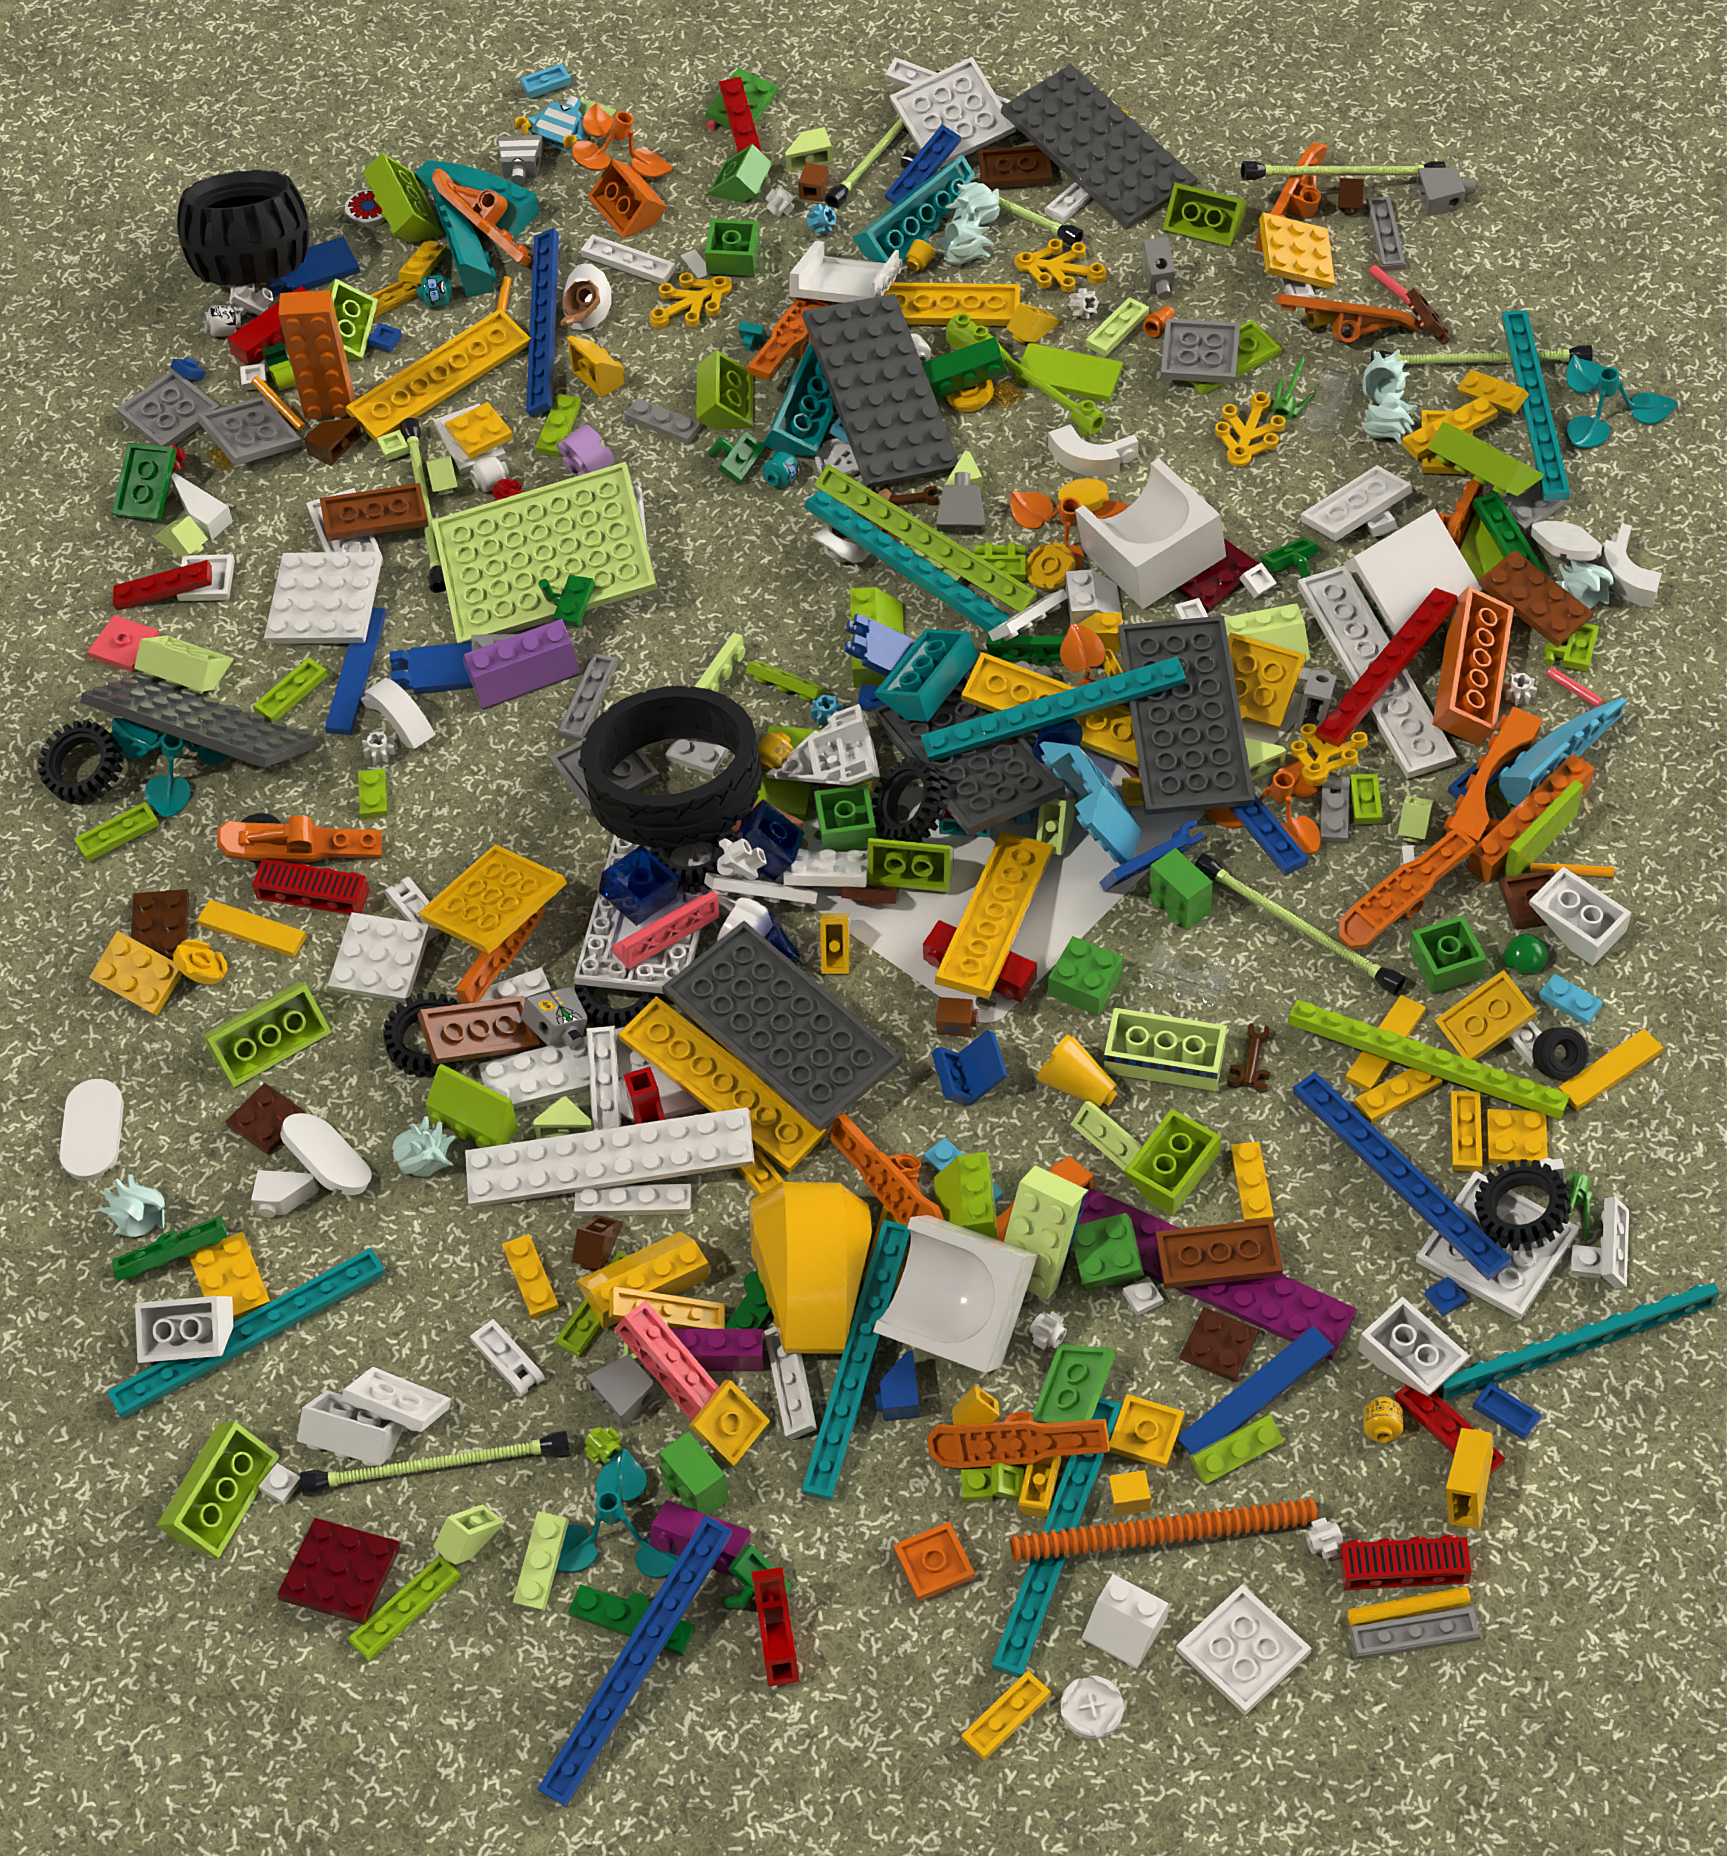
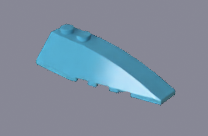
M1620 698L1596 707L1555 729L1535 744L1528 752H1521L1516 758L1514 765L1511 768H1504L1497 778L1499 784L1496 792L1517 807L1571 754L1579 757L1622 716L1627 700Z

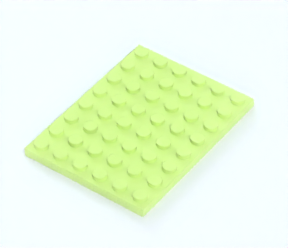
M626 462L432 520L458 644L471 642L472 635L510 634L553 621L558 604L546 601L538 584L541 579L549 581L554 593L562 594L569 575L593 578L595 586L586 610L658 589Z

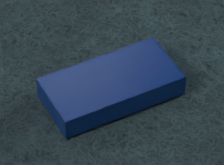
M1491 1382L1487 1384L1472 1408L1522 1440L1527 1438L1541 1419L1540 1413Z

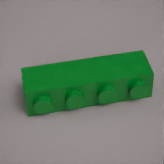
M995 336L922 363L935 400L1008 373Z

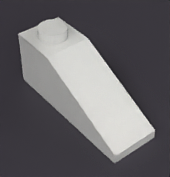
M176 473L171 475L175 491L187 516L189 515L207 538L213 540L233 522L229 507Z

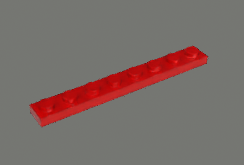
M1438 588L1432 590L1315 731L1317 739L1340 747L1458 604L1457 595Z

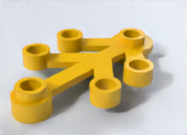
M1051 239L1048 242V247L1035 253H1019L1014 259L1015 267L1022 273H1030L1037 281L1038 287L1042 289L1051 286L1052 275L1061 285L1062 291H1074L1075 279L1071 276H1066L1063 272L1087 276L1088 281L1093 284H1101L1106 280V268L1101 263H1093L1090 267L1068 263L1076 258H1083L1086 255V246L1081 242L1074 243L1071 251L1051 260H1044V258L1050 255H1058L1062 252V241ZM1040 269H1046L1049 273L1041 272Z
M686 272L679 276L680 286L684 289L695 287L702 288V290L673 289L670 283L661 284L659 286V295L662 299L676 298L683 300L665 309L661 307L654 308L649 315L650 324L657 329L664 328L669 324V317L691 307L690 311L685 314V323L688 327H696L700 324L699 315L703 301L712 296L711 300L705 304L706 314L710 317L719 315L721 298L728 295L732 289L731 280L725 276H716L711 280L695 279L691 273Z
M1258 392L1251 398L1250 408L1252 411L1246 426L1237 416V407L1235 405L1226 404L1223 406L1222 417L1230 423L1240 437L1238 444L1230 435V425L1227 422H1218L1215 425V435L1221 438L1229 449L1227 451V460L1235 467L1246 466L1251 461L1253 455L1266 450L1276 449L1279 437L1274 432H1282L1285 429L1286 420L1281 415L1273 416L1269 424L1256 428L1261 414L1267 413L1270 410L1271 400L1264 392ZM1264 436L1263 442L1249 446L1251 441Z
M1314 724L1303 725L1301 727V737L1303 740L1294 741L1291 744L1292 755L1298 758L1304 766L1302 777L1306 783L1311 786L1322 785L1326 782L1330 772L1346 766L1356 765L1359 762L1356 749H1364L1368 746L1367 734L1356 732L1351 736V741L1337 747L1329 743L1323 744L1321 740L1317 739L1315 734L1317 727ZM1305 741L1310 744L1318 755L1315 761L1309 756ZM1342 755V758L1328 762L1329 759Z

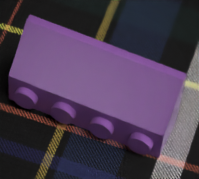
M562 619L465 653L463 657V664L482 709L580 674L573 645Z

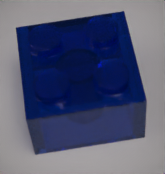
M763 799L742 819L734 842L743 838L748 841L751 850L757 847L762 849L767 863L758 868V870L775 881L795 862L804 831Z
M640 845L602 872L599 893L634 925L638 926L676 899L680 878L643 845Z

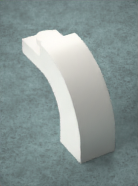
M1070 424L1048 432V449L1061 465L1071 471L1089 476H1107L1119 473L1121 463H1129L1138 457V440L1135 435H1131L1109 444H1091L1081 439Z
M1622 523L1619 533L1613 534L1612 541H1605L1601 567L1606 568L1613 576L1614 584L1610 587L1618 595L1635 604L1653 608L1662 573L1638 567L1628 558L1626 549L1632 526Z
M384 678L365 691L366 695L361 698L366 708L379 711L390 722L405 747L415 749L436 735L412 698L398 684L388 678Z

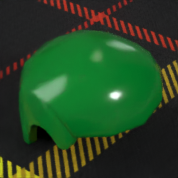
M1532 934L1516 936L1507 944L1503 953V959L1507 968L1513 967L1520 975L1537 974L1546 967L1550 958L1547 945Z

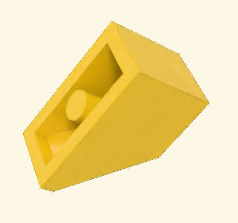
M1019 303L1006 329L1013 333V339L1022 344H1025L1026 341L1035 343L1056 327L1061 320L1043 308Z
M1094 613L1079 623V625L1093 631L1101 639L1105 650L1110 649L1112 652H1121L1118 625H1122V613Z
M822 913L820 918L821 974H849V913Z

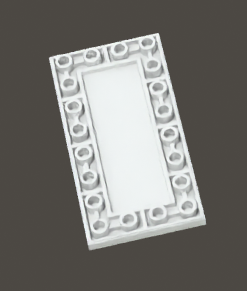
M614 834L574 975V983L664 994L662 986L693 962L701 929L629 970L613 954L612 946L700 895L708 894L711 892V889L707 890L705 885L700 886L701 892L695 893L694 887H690L689 893H684L682 886L678 891L672 890L671 885L667 888L663 885V881L660 882L654 872L650 854L651 847L632 844L616 837ZM698 842L697 844L678 847L672 852L669 859L676 865L697 866L713 859L718 852V848L712 843Z

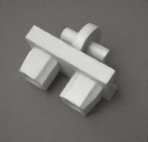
M254 283L243 286L228 285V288L231 290L230 304L234 306L235 313H239L240 317L246 312L259 316L268 309V306L273 301L272 292L266 288H262L258 293L254 292Z
M726 838L719 841V846L725 852L718 859L717 870L721 875L731 877L739 873L751 881L758 878L757 869L767 863L762 849L757 847L751 850L750 844L743 838L734 843Z

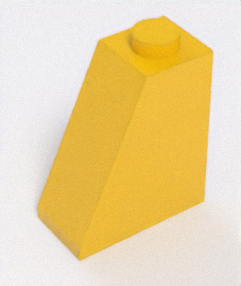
M1461 1428L1446 1485L1449 1524L1480 1530L1493 1457L1492 1433L1484 1432L1480 1429Z

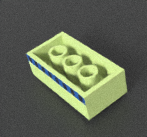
M1114 1008L1104 1053V1071L1112 1075L1217 1091L1226 1043L1227 1026Z
M1035 1165L1019 1182L1004 1242L1038 1254L1027 1291L1048 1300L1063 1282L1088 1190Z

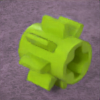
M611 1426L606 1431L601 1427L595 1428L585 1439V1444L587 1445L584 1449L587 1452L586 1456L595 1465L600 1460L607 1464L615 1454L622 1450L620 1446L622 1441L619 1439L620 1435Z

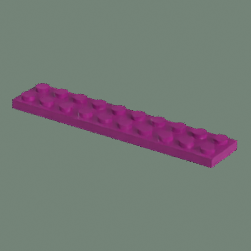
M1093 1188L1089 1190L1078 1225L1127 1213L1132 1221L1144 1274L1163 1283L1155 1238L1156 1231L1181 1228ZM1284 1275L1175 1288L1290 1342H1294L1314 1326L1334 1346V1351L1325 1357L1329 1360L1333 1359L1357 1314V1308Z

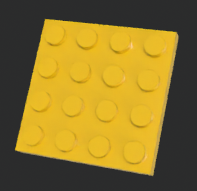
M495 844L420 910L418 915L423 922L490 954L549 899L555 896L567 882L563 875Z

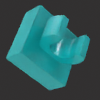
M740 321L738 332L743 340L744 350L754 352L757 342L763 344L766 342L767 333L763 325Z

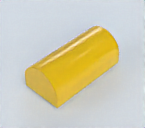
M1049 1456L1038 1462L1027 1464L1018 1502V1508L1023 1514L1039 1518L1048 1516L1061 1456Z

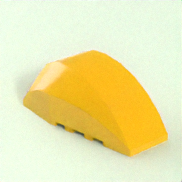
M780 1182L750 1200L749 1217L751 1255L753 1261L756 1262L758 1276L761 1284L763 1283L769 1308L772 1310L774 1323L784 1353L843 1354L870 1246L872 1226L869 1205L841 1183Z

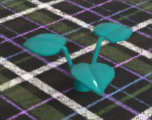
M1576 355L1572 356L1568 364L1566 380L1571 390L1580 394L1589 393L1593 389L1600 392L1595 418L1582 415L1573 418L1567 425V436L1576 447L1594 448L1603 444L1608 439L1610 426L1606 422L1599 421L1604 398L1612 397L1618 389L1627 407L1634 409V419L1643 424L1652 425L1660 423L1677 407V401L1649 392L1634 395L1631 403L1623 387L1624 383L1622 381L1619 382V371L1614 367H1603L1598 363L1580 359Z
M113 718L112 736L119 742L124 756L131 759H141L146 755L148 749L154 751L161 746L163 755L169 758L168 777L163 775L155 776L147 782L145 787L146 801L161 817L167 818L176 815L185 807L190 798L191 790L188 781L183 777L173 778L174 759L182 754L183 747L187 748L190 752H197L199 760L209 765L220 764L229 758V755L191 742L192 747L187 743V740L167 733L159 737V741L156 742L158 739V731L156 729L125 718Z
M623 1448L615 1454L598 1476L596 1482L598 1494L596 1507L599 1513L594 1516L595 1523L592 1535L589 1536L588 1530L581 1525H568L556 1571L566 1573L580 1572L594 1563L598 1556V1551L592 1542L597 1539L601 1521L607 1524H616L622 1521L636 1541L643 1546L636 1552L635 1562L638 1570L647 1577L663 1578L668 1576L679 1559V1556L649 1546L650 1535L647 1541L643 1540L627 1519L626 1514H624L621 1500L627 1502L636 1500L642 1495L647 1486V1477L644 1469L627 1449Z

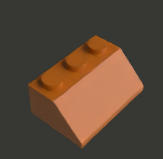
M615 159L611 160L609 166L604 170L587 196L622 238L631 236L656 224L667 207L631 165Z

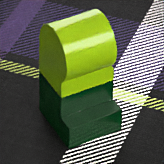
M283 343L262 349L265 365L278 391L295 387L296 382L292 366Z

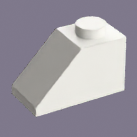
M258 1170L251 1201L256 1214H260L263 1217L271 1218L275 1215H286L318 1193L319 1186L316 1178L310 1173Z

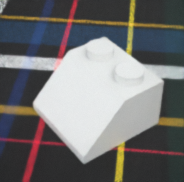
M1092 569L1066 572V594L1068 596L1067 604L1070 624H1079L1094 613H1121L1118 588L1115 582Z
M1112 1574L1097 1599L1082 1640L1138 1669L1168 1617V1603Z

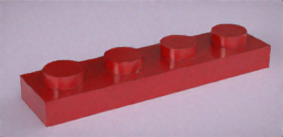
M737 77L719 81V89L737 153L752 144L762 152L742 78Z
M208 560L114 585L113 606L116 610H122L212 585V565Z
M1405 1385L1395 1393L1394 1400L1453 1455L1456 1451L1461 1428L1474 1429L1435 1392L1430 1396H1426ZM1494 1447L1489 1476L1502 1466L1505 1461V1457Z

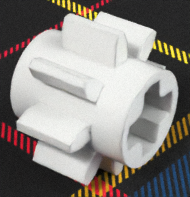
M781 187L777 192L771 189L766 196V200L769 201L766 207L778 217H781L783 213L788 216L794 208V204L791 203L794 197Z
M1080 288L1078 293H1071L1072 298L1068 306L1073 311V316L1089 319L1090 314H1097L1096 309L1100 301L1097 300L1095 291L1087 292L1086 288Z
M1525 673L1511 674L1510 680L1504 681L1503 691L1506 692L1505 700H1510L1515 703V706L1524 703L1529 705L1530 698L1536 697L1535 679H1531Z
M384 731L370 733L367 740H362L365 759L372 758L374 764L384 761L387 763L390 755L396 754L393 737H386Z
M1053 1311L1050 1315L1048 1313L1046 1315L1039 1314L1029 1330L1034 1338L1032 1343L1043 1350L1047 1346L1057 1348L1067 1333V1329L1062 1324L1064 1318Z
M1326 1518L1312 1521L1311 1530L1305 1532L1306 1541L1311 1553L1322 1554L1323 1559L1338 1555V1546H1341L1343 1543V1537L1337 1523L1330 1524Z

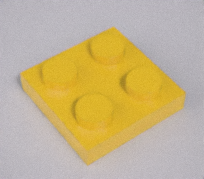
M488 402L445 422L446 430L470 460L513 439V433Z
M1487 1109L1488 1164H1508V1162L1514 1160L1515 1165H1520V1159H1527L1529 1166H1531L1533 1160L1539 1161L1548 1158L1546 1115L1537 1111Z
M724 1380L688 1426L728 1466L734 1467L770 1420L731 1380Z
M1126 1394L1109 1442V1452L1167 1469L1184 1420L1185 1411Z

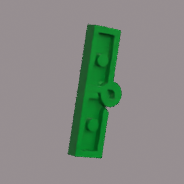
M988 636L986 647L989 655L1004 661H1028L1032 657L1034 665H1046L1049 667L1052 661H1061L1060 648L1065 636H1015L1007 641H1004L1003 637L992 641L991 637Z
M222 1215L183 1230L179 1234L177 1231L166 1232L159 1236L156 1242L112 1259L113 1274L117 1282L122 1279H133L142 1271L152 1267L160 1268L167 1264L169 1260L179 1256L187 1257L193 1254L196 1249L206 1245L213 1246L220 1243L223 1238L227 1237L226 1224Z
M752 1271L745 1276L744 1289L747 1294L726 1324L725 1329H761L771 1315L772 1310L768 1306L763 1283L761 1284L758 1271Z
M580 1584L569 1607L568 1614L571 1617L631 1637L649 1608L650 1602L647 1596L642 1593H634L624 1600ZM680 1620L663 1650L684 1656L695 1631V1625Z

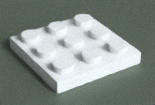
M352 912L327 986L330 990L406 1003L405 999L411 995L430 936V926L428 924Z
M1243 1584L1176 1645V1651L1244 1715L1251 1711L1311 1653L1312 1649Z

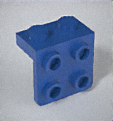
M989 1030L981 1034L959 1053L942 1047H938L931 1052L935 1063V1070L938 1073L942 1086V1093L946 1100L970 1106L1007 1076L995 1033Z

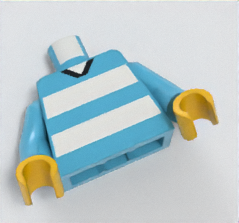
M569 96L565 105L552 102L535 116L530 118L518 117L515 119V130L521 129L523 135H527L528 130H531L533 135H542L544 144L571 154L575 143L583 140L587 141L588 133L582 126L584 117L578 111L582 102L574 96Z

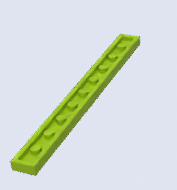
M829 464L826 465L814 484L819 490L829 494L832 498L1017 612H1021L1029 607L1038 594L1030 587Z
M1297 1000L1287 1021V1024L1560 1120L1570 1097L1569 1094L1563 1093L1558 1089L1549 1088L1529 1079L1506 1073L1501 1069H1495L1480 1064L1475 1060L1454 1055L1446 1050H1440L1423 1044L1418 1040L1397 1035L1392 1031L1371 1026L1366 1022L1351 1019L1338 1012L1328 1011L1309 1002Z

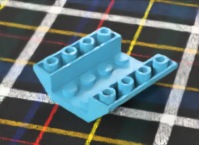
M1045 741L1039 744L1045 753L1041 758L1046 766L1053 770L1057 778L1063 781L1070 792L1073 791L1079 802L1075 806L1080 815L1077 816V819L1084 830H1088L1095 841L1098 840L1105 852L1108 851L1115 863L1120 860L1124 864L1132 860L1142 829L1118 789L1079 746Z

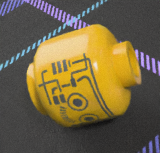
M778 731L776 734L766 733L758 743L762 769L768 772L772 768L777 770L787 761L786 758L794 749L790 744L791 739L786 734Z
M1384 1396L1377 1397L1366 1404L1363 1410V1429L1367 1437L1379 1443H1388L1400 1437L1403 1432V1410L1399 1403Z

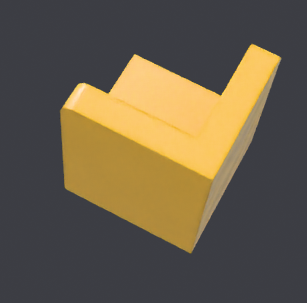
M976 1384L952 1409L954 1425L993 1423L1000 1416L998 1400Z
M1145 1470L1116 1474L1109 1477L1114 1516L1150 1511L1151 1495Z

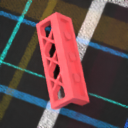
M714 891L706 895H700L612 946L613 954L628 970L720 918L718 895Z
M646 1300L628 1313L614 1328L669 1396L692 1421L719 1388L704 1368Z

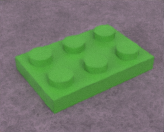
M737 68L730 79L742 78L755 124L777 94L778 86ZM719 93L706 110L705 118L730 129L721 93Z
M1059 1344L1032 1414L1033 1421L1037 1423L1092 1420L1116 1355L1113 1350L1106 1347Z

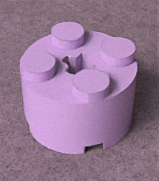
M587 424L576 429L556 445L560 453L565 457L562 460L564 466L570 472L576 470L578 476L612 466L615 463L608 446L605 448L602 446L600 435Z

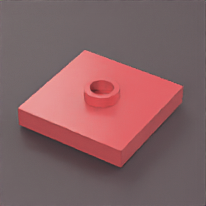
M114 615L87 653L90 658L134 672L140 640L142 638L159 637L160 635L156 629Z

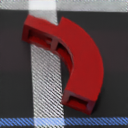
M651 1067L623 1074L626 1093L635 1124L666 1120L661 1105L659 1089Z
M783 1567L752 1572V1580L768 1687L800 1682Z

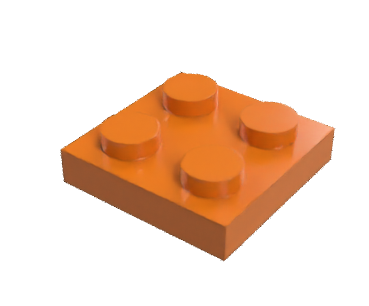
M950 1521L893 1544V1550L918 1602L975 1579V1572Z

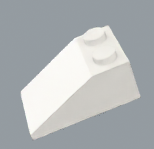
M1562 867L1529 900V905L1569 950L1592 966L1625 934L1632 913L1565 867Z
M1401 1297L1361 1333L1358 1351L1378 1369L1426 1396H1430L1470 1358L1462 1348L1404 1297Z

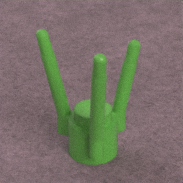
M1303 357L1300 358L1287 391L1283 396H1281L1283 379L1280 378L1278 381L1271 411H1273L1274 416L1281 415L1286 421L1290 420L1291 417L1297 418L1299 412L1315 396V393H1310L1297 406L1296 399L1291 395L1305 361Z
M1571 1173L1565 1184L1571 1200V1213L1575 1204L1584 1202L1583 1239L1588 1240L1590 1202L1593 1195L1589 1191L1591 1180L1581 1173Z

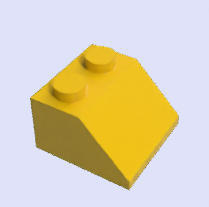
M574 336L567 337L572 372L600 398L625 384L623 366L619 361H614L603 347L600 348L591 340Z

